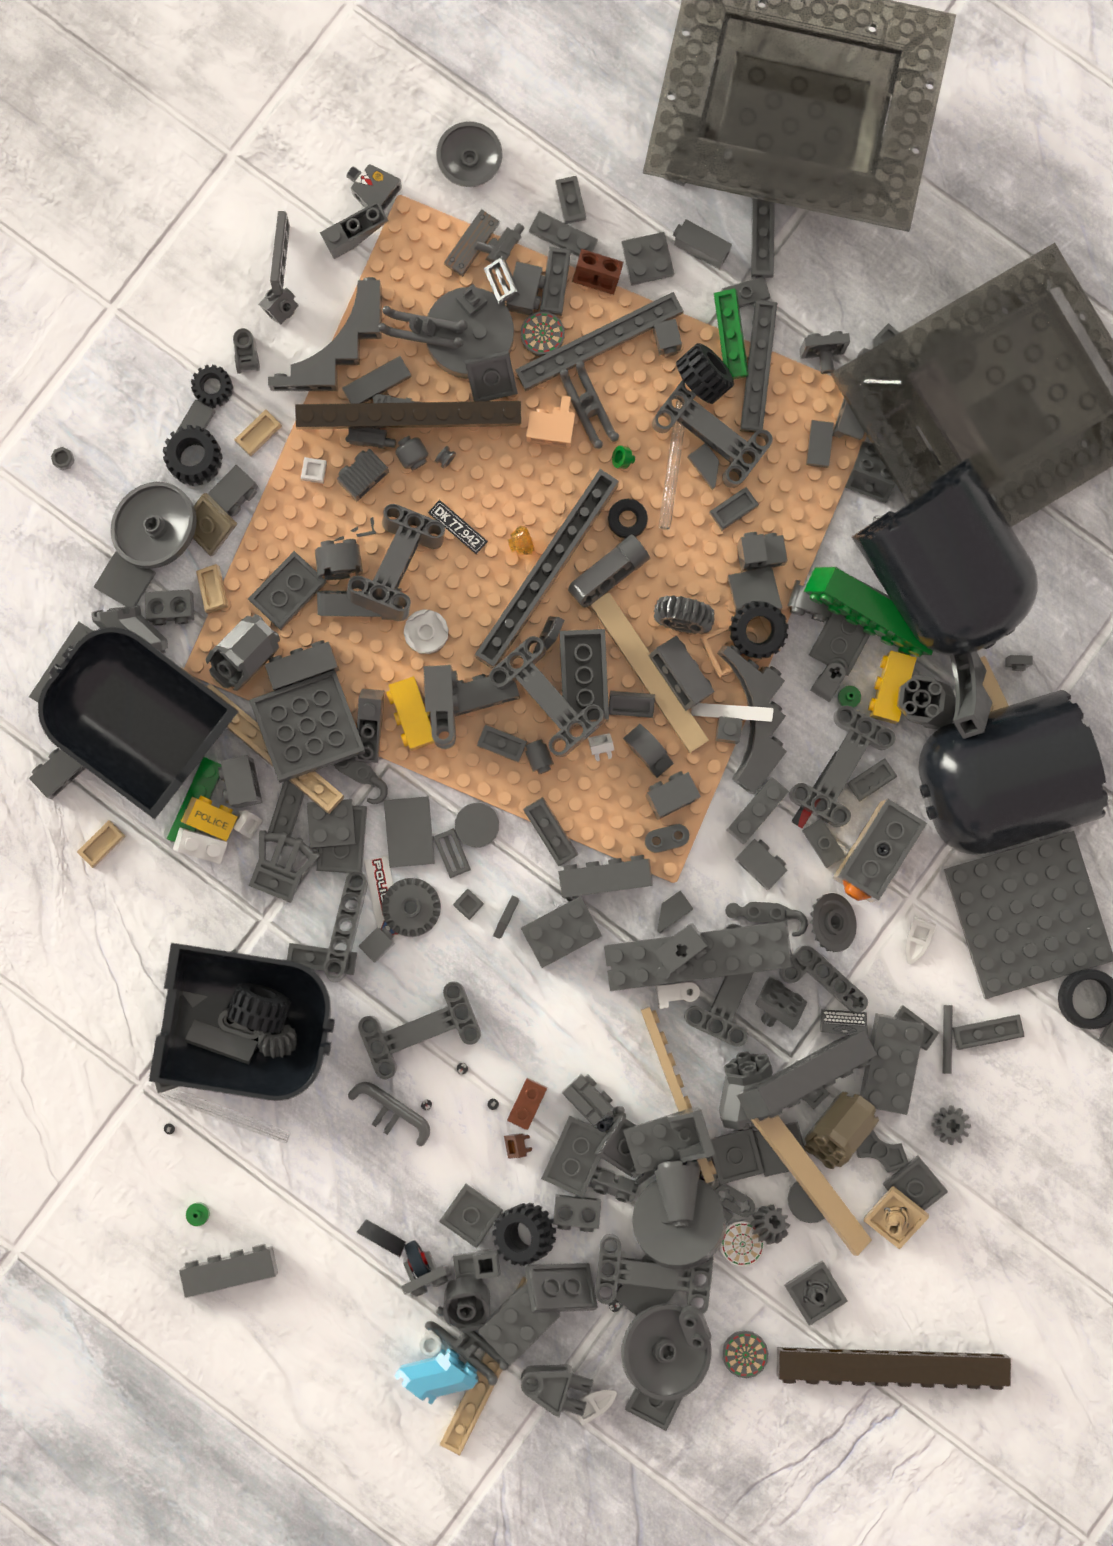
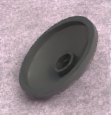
M461 122L447 129L441 136L436 150L437 163L442 174L452 183L463 187L480 186L491 180L498 172L502 163V146L497 135L489 127L478 122ZM467 158H473L474 161L471 162V163H468V162L466 161V159H467Z

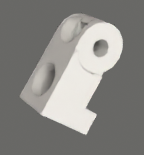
M693 982L656 986L658 1008H669L668 1001H695L700 995L699 987Z

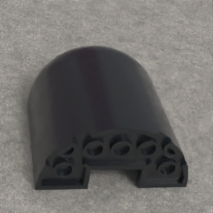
M967 458L928 484L931 489L896 513L892 511L887 512L852 536L853 541L915 638L926 648L945 655H963L983 648L988 649L1004 636L1014 632L1015 628L1025 619L1033 607L1038 590V579L1034 564L971 461Z
M116 627L98 629L84 636L74 647L70 645L62 655L65 658L64 662L61 665L56 663L48 673L51 677L43 687L38 702L39 721L44 733L54 745L155 820L239 711L138 634Z
M1059 690L990 711L985 731L965 739L962 738L954 723L943 726L929 737L919 757L918 769L922 784L919 786L923 799L928 798L930 806L926 807L929 820H933L938 834L950 847L967 854H986L1101 819L1105 816L1106 812L1103 807L1108 806V794L1102 788L1103 783H1106L1100 753L1090 726L1087 727L1082 722L1084 718L1082 710L1077 703L1070 701L1071 695L1068 692Z
M171 942L164 989H168L161 1033L157 1034L155 1039L149 1081L271 1101L293 1098L309 1088L320 1072L324 1057L330 1054L331 1042H328L329 1033H333L335 1019H331L329 992L322 979L309 967L293 961ZM252 983L277 990L290 1000L291 1004L284 1025L288 1024L291 1028L295 1029L297 1045L296 1050L292 1051L291 1055H283V1058L275 1057L274 1059L272 1056L265 1057L264 1053L260 1052V1048L257 1047L248 1065L186 1043L185 1038L194 1020L220 1028L218 1017L224 1009L229 1008L235 986ZM183 991L208 997L192 1008L184 997ZM227 1016V1019L230 1022H234L229 1016Z

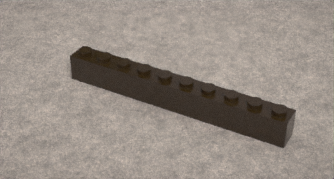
M521 401L295 404L296 429L520 426Z
M777 1347V1377L787 1384H794L796 1380H805L807 1384H819V1381H828V1384L842 1385V1381L851 1382L852 1385L864 1386L865 1382H874L876 1386H888V1383H897V1386L911 1387L912 1383L920 1384L921 1387L934 1388V1384H943V1387L951 1389L957 1388L958 1385H966L969 1389H980L981 1386H990V1389L1003 1390L1004 1386H1011V1358L1007 1354Z

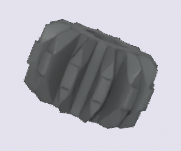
M287 1024L279 1032L259 1031L258 1047L260 1052L264 1053L265 1057L272 1056L273 1059L275 1057L283 1058V1055H291V1052L296 1050L297 1045L295 1029Z
M952 1105L949 1106L948 1112L945 1108H940L942 1116L935 1113L934 1118L938 1119V1122L931 1123V1126L938 1127L933 1134L935 1136L941 1135L939 1141L942 1143L947 1139L949 1145H953L955 1139L958 1143H962L960 1135L969 1136L964 1131L965 1128H971V1124L964 1123L969 1119V1116L962 1115L963 1109L961 1108L955 1111ZM950 1120L956 1123L955 1128L952 1127V1131L947 1128V1123H951Z
M774 1205L762 1206L753 1213L752 1217L754 1220L751 1221L750 1225L755 1227L752 1234L759 1235L758 1241L762 1242L765 1240L766 1245H771L773 1243L778 1244L783 1238L787 1237L789 1233L786 1229L790 1227V1224L785 1222L788 1215L781 1214L782 1208L775 1209Z

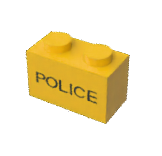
M201 795L199 799L192 797L181 822L227 841L238 817L231 814L233 809L221 804L219 808L212 806L213 801Z

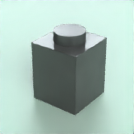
M676 319L655 323L653 333L659 355H676L682 346Z
M720 716L717 722L715 741L738 744L740 742L743 719Z
M377 927L358 947L373 962H377L395 944L391 940L394 936L385 927L382 930Z

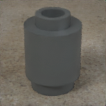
M542 739L527 744V751L525 753L532 771H538V774L550 771V766L554 763L547 744H544Z

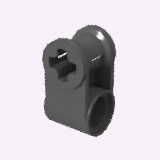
M246 328L238 329L233 335L237 374H241L242 371L255 369L260 371L256 342L252 333ZM242 337L250 338L249 343L246 345L239 344Z
M840 657L833 658L823 673L819 675L810 691L830 702L847 673V662ZM836 667L841 668L837 673L833 671Z

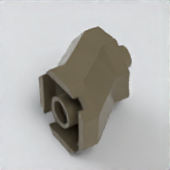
M843 1091L804 1138L806 1152L814 1155L829 1169H834L835 1166L842 1167L846 1164L879 1122L878 1116L875 1117L874 1115L876 1112L875 1106L861 1095L854 1094L853 1097L847 1096L848 1092Z

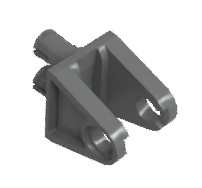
M568 1364L531 1365L523 1370L521 1374V1390L527 1397L554 1416L560 1417L561 1412L564 1410L583 1417L587 1402L567 1397L566 1393L569 1388H573L590 1394L593 1379L574 1374L572 1366ZM535 1378L538 1382L536 1384H529L527 1380Z

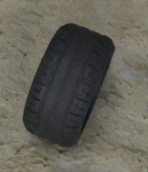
M1095 969L1079 970L1066 977L1058 992V1005L1065 1019L1074 1026L1084 1029H1100L1113 1022V978L1107 973ZM1084 980L1097 981L1106 993L1107 1000L1104 1010L1100 1015L1092 1019L1080 1016L1073 1005L1074 990Z

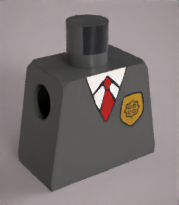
M372 164L367 165L363 172L352 166L346 175L348 179L354 182L351 186L352 195L364 208L378 201L384 211L402 188L401 179Z

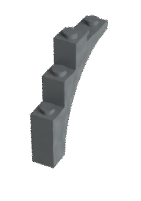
M722 646L717 654L729 664L738 677L745 692L748 706L774 709L772 721L750 720L747 749L741 765L732 778L734 782L748 793L755 794L787 752L782 747L783 743L774 736L770 738L786 717L781 712L783 710L782 707L773 701L770 703V700L785 680L780 677L782 673L775 667H761L758 670L759 666L752 660L748 659L746 661L741 657L742 652L735 646Z
M977 651L963 655H949L956 693L953 722L963 739L985 731L992 706V701L983 686L987 670Z

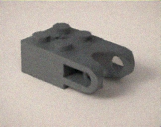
M451 665L423 666L425 710L427 716L431 717L432 738L438 748L449 749L454 746L456 741L455 710H459L458 693L454 694V688L458 687L457 671H453ZM441 732L449 733L446 739H439Z

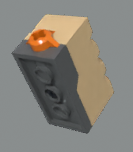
M890 799L879 802L868 823L859 834L858 839L832 878L844 885L845 893L857 901H879L927 823Z

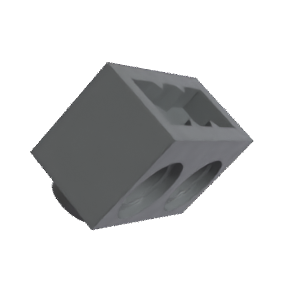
M190 589L145 592L146 619L156 626L166 625V621H175V624L189 623L188 620H195L193 593ZM179 603H186V609L183 612H176V606ZM157 604H163L164 606L160 614H154V607Z
M556 1194L553 1225H557V1229L571 1230V1226L580 1227V1231L594 1232V1229H599L601 1199ZM569 1207L572 1210V1215L566 1219L562 1218L559 1215L561 1208ZM586 1209H591L595 1213V1217L590 1221L582 1218V1213Z

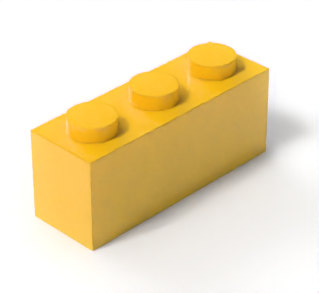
M892 650L887 653V656L883 655L880 663V668H883L881 677L877 676L874 684V689L877 692L875 698H871L868 706V711H871V718L892 724L899 722L902 713L897 706L899 687L911 679L916 657Z
M415 677L389 684L390 691L386 693L390 705L395 703L397 712L393 714L397 725H402L404 733L401 734L404 746H409L410 750L413 751L433 744L431 723L426 714Z

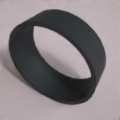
M366 1219L356 1232L396 1256L401 1257L406 1241Z

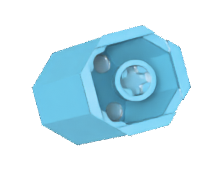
M448 1348L446 1351L442 1349L436 1357L401 1365L395 1373L397 1380L400 1376L404 1379L401 1383L404 1388L420 1400L424 1401L426 1397L429 1398L428 1403L431 1405L437 1397L472 1389L479 1379L476 1373L478 1370L468 1361L465 1364L458 1359L459 1354L451 1348Z

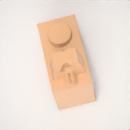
M562 396L561 406L555 407L552 414L544 409L530 411L526 442L571 448L575 421V410L570 409L571 397Z

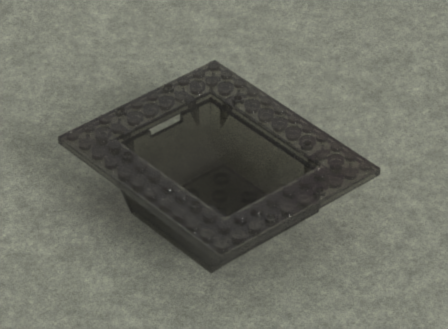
M682 0L643 174L909 232L956 14L893 0ZM763 3L765 7L761 8L758 4ZM869 27H874L876 31L871 32ZM688 31L690 34L688 36H685L682 34V32ZM926 85H932L933 89H928ZM673 95L675 99L670 100L667 96ZM912 149H918L919 153H913Z
M1055 243L830 374L907 504L930 490L931 488L928 484L968 458L990 494L995 497L996 504L1012 527L1113 466V339ZM1002 308H1006L1008 314H1004ZM1080 314L1085 316V320L1080 318ZM910 362H914L916 364V368L910 366ZM917 426L920 427L921 431L923 432L924 436L926 437L927 441L929 442L930 446L932 447L933 451L935 452L936 456L941 462V465H938V463L936 462L935 458L933 457L932 453L930 452L929 448L927 447L926 443L924 442L923 438L916 428ZM877 433H881L883 435L882 440L877 438ZM1082 441L1087 443V448L1082 446ZM912 490L917 492V497L911 495Z

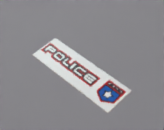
M388 856L364 860L376 925L381 930L385 927L394 937L401 936L387 925L382 914L384 895L389 887L393 885Z

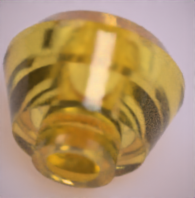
M519 526L510 534L511 538L507 540L511 552L516 551L517 555H531L534 551V545L527 527Z

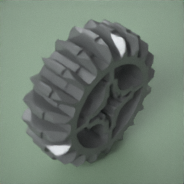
M674 595L671 597L664 596L657 600L654 608V620L665 628L679 632L703 634L709 632L712 625H714V609L704 602L697 601V599L693 600L689 597H676Z

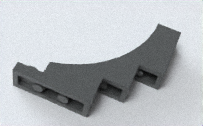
M373 277L358 280L353 309L339 334L321 351L303 361L291 364L290 376L277 373L274 374V377H268V386L271 391H337V365H360V339H382V332L378 329L379 324L382 323V286L380 280H376Z

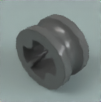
M448 446L443 448L435 459L436 463L442 464L441 467L443 469L456 456L454 451H449L450 448Z

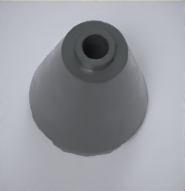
M682 1161L659 1164L658 1168L654 1167V1174L669 1223L674 1224L675 1228L688 1227V1223L693 1222L700 1164L689 1161V1166L682 1164Z

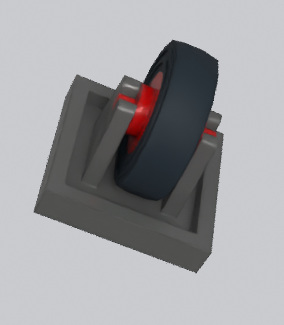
M416 1240L404 1246L408 1259L403 1264L410 1279V1282L401 1286L404 1295L418 1297L428 1292L427 1287L431 1285L438 1287L448 1282L447 1277L452 1275L449 1267L441 1266L437 1268L430 1251H422Z

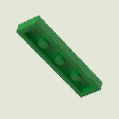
M734 288L714 293L723 362L729 369L733 380L749 377L737 290Z
M206 757L202 758L167 836L168 840L175 842L179 827L196 832V828L181 822L192 797L199 799L201 795L211 799L220 779L218 767H222L220 763Z

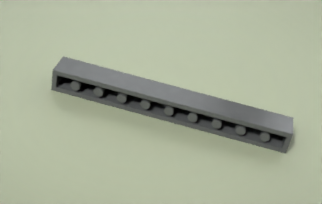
M599 469L475 653L477 660L491 669L501 662L617 489L619 483L617 479Z

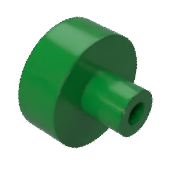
M617 446L613 451L612 463L614 467L627 469L630 464L635 462V456L632 455V450L629 447Z
M846 686L838 694V702L841 706L848 705L854 708L861 701V693L854 686Z
M202 1202L193 1203L186 1210V1220L192 1226L203 1225L210 1216L208 1206Z

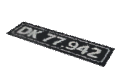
M439 500L428 512L475 554L488 542L442 501Z

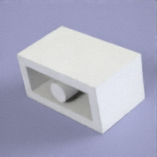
M179 827L173 849L179 853L221 864L227 842Z

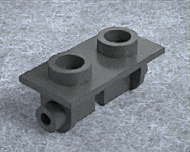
M602 1168L595 1170L589 1187L594 1188V1191L599 1194L613 1195L620 1202H633L639 1186L634 1180L619 1176L618 1182L615 1183L613 1182L615 1173Z

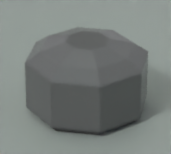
M64 447L54 449L51 455L53 465L61 470L71 468L75 461L73 453Z

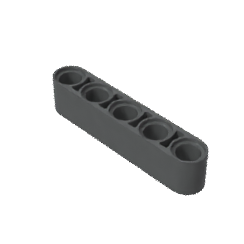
M360 871L350 872L345 881L324 965V972L332 982L342 981L347 972L368 886L365 875ZM356 878L362 879L363 883L360 887L355 888L351 886L352 880ZM349 900L358 902L354 909H347L345 907ZM343 922L352 923L349 931H342L340 929ZM343 943L347 946L343 953H336L334 951L337 944ZM332 966H340L341 972L338 975L329 974Z

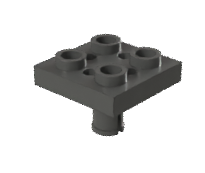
M835 331L825 336H821L819 333L808 335L804 338L799 350L800 359L819 357L821 374L833 373L835 371L833 356L845 354L850 343L849 333L843 334L842 331Z
M770 976L765 982L755 1005L765 1011L761 1020L765 1024L769 1019L770 1021L767 1026L772 1027L779 1020L794 1030L799 1023L807 1001L800 994L794 993L785 987L781 981L775 980Z
M823 1261L784 1284L809 1326L848 1302Z

